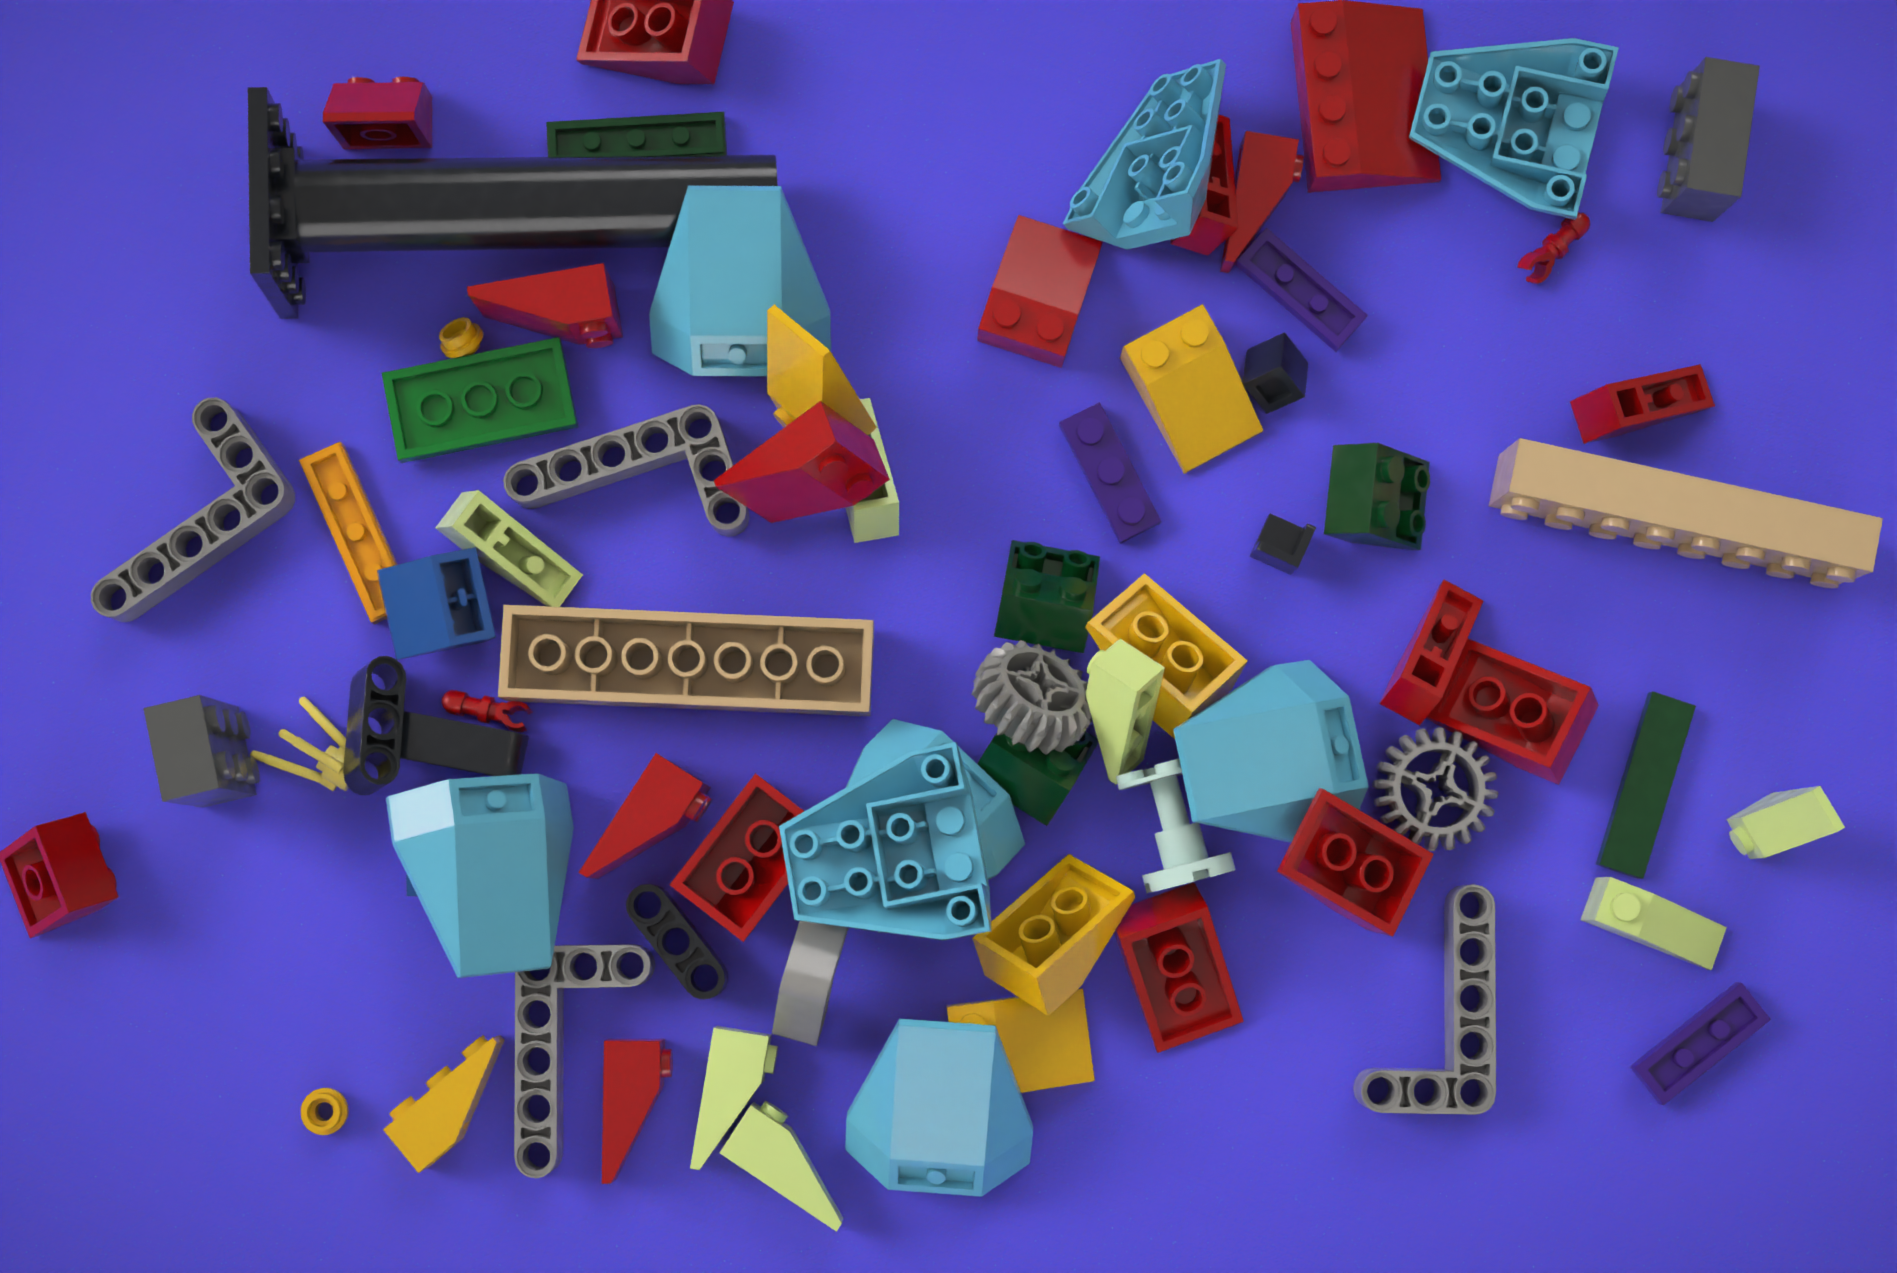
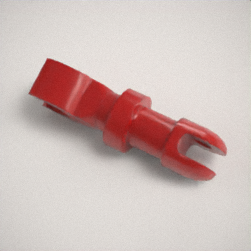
M1578 212L1576 220L1565 218L1561 222L1562 228L1556 234L1550 233L1542 241L1543 247L1527 253L1520 259L1517 268L1532 270L1535 264L1534 272L1526 277L1527 282L1538 284L1546 280L1552 271L1555 259H1562L1569 252L1568 245L1574 239L1579 240L1590 228V219L1586 214Z
M458 690L447 691L443 695L441 702L444 709L450 714L477 716L479 722L487 724L494 720L515 732H525L527 729L522 722H511L509 715H513L516 711H525L528 714L533 713L527 704L520 701L496 703L494 697L484 695L482 699L470 697L468 693Z

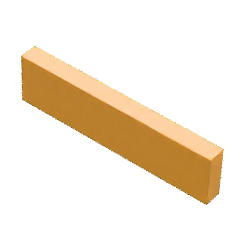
M340 441L300 459L299 462L371 623L377 624L387 619L377 570L398 564L348 452Z

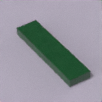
M724 112L546 122L548 157L727 155Z
M1653 691L1647 694L1595 865L1637 879L1644 878L1695 711V705Z

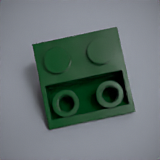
M1380 443L1333 445L1324 534L1350 543L1421 550L1422 535L1426 527L1424 514L1427 490L1430 485V462Z
M1012 540L994 637L1015 641L1022 640L1026 643L1084 653L1088 630L1085 627L1093 614L1100 556L1090 555L1079 550L1069 551L1047 547L1036 542Z
M1085 731L1081 739L1076 741L1073 746L1066 747L1062 752L1052 749L1048 754H1045L1038 747L1029 752L1025 744L1020 742L1012 745L1010 737L1005 734L997 735L996 733L977 764L1010 795L1014 806L1047 826L1072 789L1099 742L1097 738Z

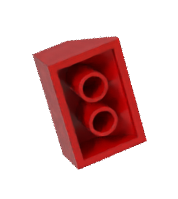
M755 773L669 885L744 942L788 885L779 826L803 813L804 810Z

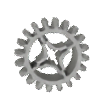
M1022 640L1016 645L1005 642L1001 648H994L986 656L975 673L976 678L973 681L974 689L972 691V695L977 699L975 709L985 713L984 723L994 724L998 728L997 735L1005 734L1010 737L1012 745L1018 742L1023 743L1029 752L1036 747L1045 754H1048L1052 749L1062 752L1066 747L1073 746L1076 741H1079L1092 722L1085 695L1088 682L1081 680L1083 671L1072 669L1069 666L1070 659H1060L1056 656L1055 650L1051 652L1044 651L1040 644L1029 647Z
M1440 727L1434 729L1432 740H1430L1429 734L1424 728L1416 731V744L1408 735L1400 737L1399 743L1403 753L1393 746L1388 747L1385 751L1387 757L1394 764L1379 762L1376 766L1379 772L1388 775L1387 780L1379 779L1372 782L1373 788L1385 789L1386 796L1374 799L1376 807L1388 804L1390 812L1383 814L1380 818L1382 823L1386 824L1397 819L1399 823L1393 830L1401 835L1410 830L1408 839L1418 845L1424 836V845L1428 851L1436 850L1439 838L1445 850L1455 848L1454 835L1462 844L1471 842V834L1467 826L1473 831L1482 832L1485 829V825L1477 815L1491 817L1494 814L1493 808L1483 804L1484 799L1498 798V791L1493 789L1486 790L1485 782L1497 779L1496 773L1489 772L1483 774L1480 768L1489 763V757L1487 755L1476 759L1472 757L1478 747L1475 741L1469 742L1463 748H1460L1462 742V733L1454 732L1446 743L1445 730ZM1436 752L1441 754L1439 762L1433 765L1428 774L1418 771L1411 772L1405 769L1421 753ZM1454 761L1462 768L1469 785V796H1467V792L1459 789L1454 783L1453 775L1456 768L1453 765ZM1439 776L1438 788L1444 791V794L1448 795V797H1435L1434 802H1432V791L1426 788V785L1422 782H1434L1436 777ZM1401 783L1416 795V818L1409 813L1403 803ZM1442 805L1457 806L1464 809L1458 819L1445 827L1428 826L1431 817L1437 815Z

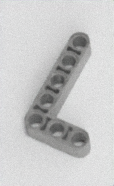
M217 397L206 398L200 401L192 413V423L235 486L100 579L91 591L92 606L99 614L120 622H130L137 619L281 519L293 508L295 492L292 485L242 414L226 401ZM226 412L227 422L221 430L211 431L210 423L212 418L218 413ZM251 448L253 451L251 462L243 468H237V454L243 449ZM271 484H277V498L272 503L263 505L261 501L262 491ZM233 510H239V525L233 530L225 531V516ZM196 536H201V551L196 556L188 557L186 553L188 542ZM162 562L164 575L159 582L151 584L148 579L150 568L154 564ZM124 589L126 593L124 605L120 609L113 610L111 607L112 595L117 590Z
M700 404L675 410L517 462L510 466L503 479L504 489L519 506L534 509L688 459L706 516L717 533L727 537L736 536L745 530L750 519L748 507L718 489L714 481H708L702 477L703 468L711 461L722 462L726 466L725 471L733 466V462L714 411ZM698 419L708 420L712 427L707 436L696 439L688 435V429L692 422ZM662 433L668 436V444L664 450L657 453L646 450L645 444L651 435ZM619 447L625 450V457L621 464L616 467L603 465L602 459L608 449ZM571 461L581 463V473L575 480L563 481L560 479V470L564 464ZM529 475L538 478L537 489L532 494L526 496L518 495L517 485L521 478ZM725 503H733L740 508L739 517L729 524L720 523L716 520L717 510Z
M1475 884L1456 886L1449 891L1445 898V1069H1365L1358 1074L1353 1086L1355 1098L1364 1107L1380 1113L1476 1115L1486 1112L1494 1104L1496 1097L1495 902L1490 891L1483 886ZM1468 892L1475 895L1479 902L1478 912L1472 918H1467L1460 910V900ZM1467 939H1472L1479 947V957L1470 965L1466 964L1460 956L1461 945ZM1469 985L1477 989L1480 997L1478 1005L1471 1011L1465 1010L1460 1002L1461 992ZM1473 1032L1479 1038L1480 1046L1475 1055L1467 1058L1461 1051L1460 1043L1464 1035ZM1382 1077L1388 1085V1093L1382 1101L1373 1103L1368 1097V1085L1375 1078ZM1428 1078L1434 1086V1093L1429 1101L1420 1104L1415 1099L1414 1087L1421 1079ZM1474 1079L1479 1084V1097L1473 1103L1465 1104L1460 1094L1461 1087L1466 1081Z
M799 921L779 988L772 1034L817 1046L848 927Z
M636 944L555 945L550 973L546 978L538 980L529 971L515 972L514 1158L517 1168L525 1176L530 1178L544 1177L558 1167L563 1157L564 988L632 987L644 984L651 978L655 969L654 956L644 946ZM629 952L640 955L644 963L643 972L636 979L628 978L621 971V960ZM582 953H589L597 962V971L588 980L578 976L575 971V961ZM536 1000L543 1001L550 1009V1020L543 1027L536 1026L529 1018V1008ZM536 1047L544 1049L550 1056V1066L545 1073H537L529 1065V1054ZM533 1095L545 1097L550 1104V1113L545 1120L536 1119L529 1112L528 1104ZM532 1143H542L548 1148L550 1160L547 1166L539 1167L530 1161L528 1151Z

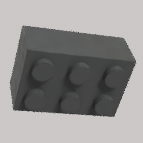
M1705 57L1693 71L1687 73L1685 80L1680 86H1675L1669 106L1670 112L1675 113L1673 128H1669L1663 147L1664 155H1669L1667 171L1662 172L1657 188V196L1663 198L1661 213L1713 222L1741 198L1760 66Z
M197 695L143 708L162 802L208 807L257 795L255 783L260 781L259 769L253 756L249 757L245 739L250 738V726L246 714L239 712L238 706Z

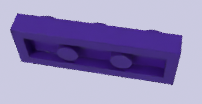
M1267 228L1235 263L1241 271L1335 352L1368 316Z
M1100 402L1061 421L1059 427L1119 543L1121 544L1159 525L1161 520Z
M1736 982L1632 1064L1630 1068L1657 1103L1665 1105L1771 1019L1742 983Z

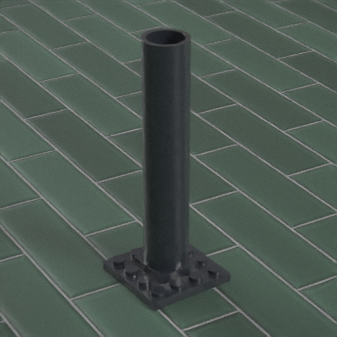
M248 87L250 274L280 319L298 318V305H305L304 277H299L298 263H309V252L669 247L688 185L778 186L775 155L304 160L302 146H297L295 132H290L288 118H283L281 104L274 102L267 87Z

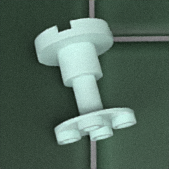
M1180 759L1160 763L1146 770L1141 769L1116 776L1119 790L1150 783L1163 829L1162 832L1154 834L1163 870L1142 875L1146 893L1236 870L1231 852L1208 857L1200 824L1189 823L1177 776L1183 775Z

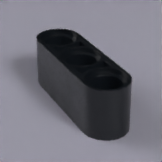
M379 656L356 672L350 684L343 774L348 788L360 795H370L392 782L398 775L400 768L406 673L402 664L389 656ZM372 673L382 678L385 690L378 688L374 684ZM368 717L374 718L379 722L381 734L375 733L370 728ZM365 761L372 763L376 767L378 779L372 778L367 774L364 765Z
M404 711L400 758L490 776L521 775L529 736Z
M644 884L634 888L626 901L629 917L687 992L699 999H710L721 994L728 983V971L724 963L671 895L663 887L653 884ZM646 892H654L661 901L660 912L650 919L645 918L638 910L639 898ZM675 928H680L687 932L690 940L688 949L681 955L673 954L666 946L667 934ZM703 964L712 966L718 974L717 985L711 991L701 990L694 982L695 971Z

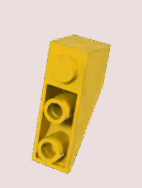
M484 1035L479 1037L462 1052V1055L466 1058L464 1062L453 1071L448 1065L442 1068L425 1083L430 1090L419 1100L415 1101L410 1096L389 1113L394 1121L383 1130L418 1173L428 1169L464 1138L504 1043L501 1035L492 1037L489 1041Z

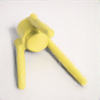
M301 697L299 699L300 705L340 747L337 749L330 745L323 752L285 729H281L278 735L294 747L318 761L316 768L322 771V773L253 750L250 756L267 765L318 782L331 791H334L337 787L347 791L349 788L344 781L343 774L346 738L306 697Z

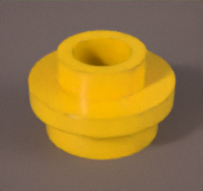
M469 318L455 319L445 325L440 331V349L448 358L472 355L479 349L484 333L480 326L472 323Z
M320 1088L312 1091L306 1096L301 1105L303 1124L309 1131L318 1135H329L338 1131L348 1118L349 1108L345 1097L339 1091L332 1088ZM323 1102L329 1103L333 1108V1115L329 1120H325L319 1115L318 1109Z

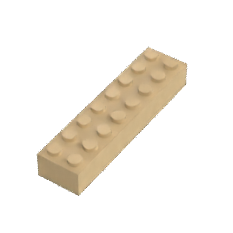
M1519 438L1499 454L1489 501V507L1501 509L1500 515L1507 518L1527 520L1528 515L1545 519L1544 524L1546 526L1563 530L1572 529V525L1589 528V535L1597 538L1616 539L1617 535L1634 538V545L1647 549H1660L1661 545L1678 548L1677 554L1683 557L1704 559L1705 555L1722 558L1721 563L1725 566L1748 569L1750 564L1765 567L1766 574L1773 577L1790 579L1794 578V574L1810 577L1812 585L1824 588H1838L1841 583L1855 582V578L1873 572L1883 518L1522 438Z
M503 605L498 697L505 701L870 716L874 621Z

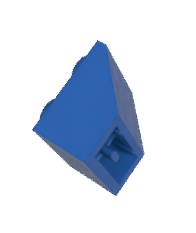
M476 547L432 555L377 570L396 660L484 643L496 637Z

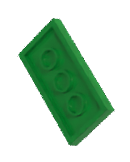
M560 337L382 373L397 458L401 463L578 428Z

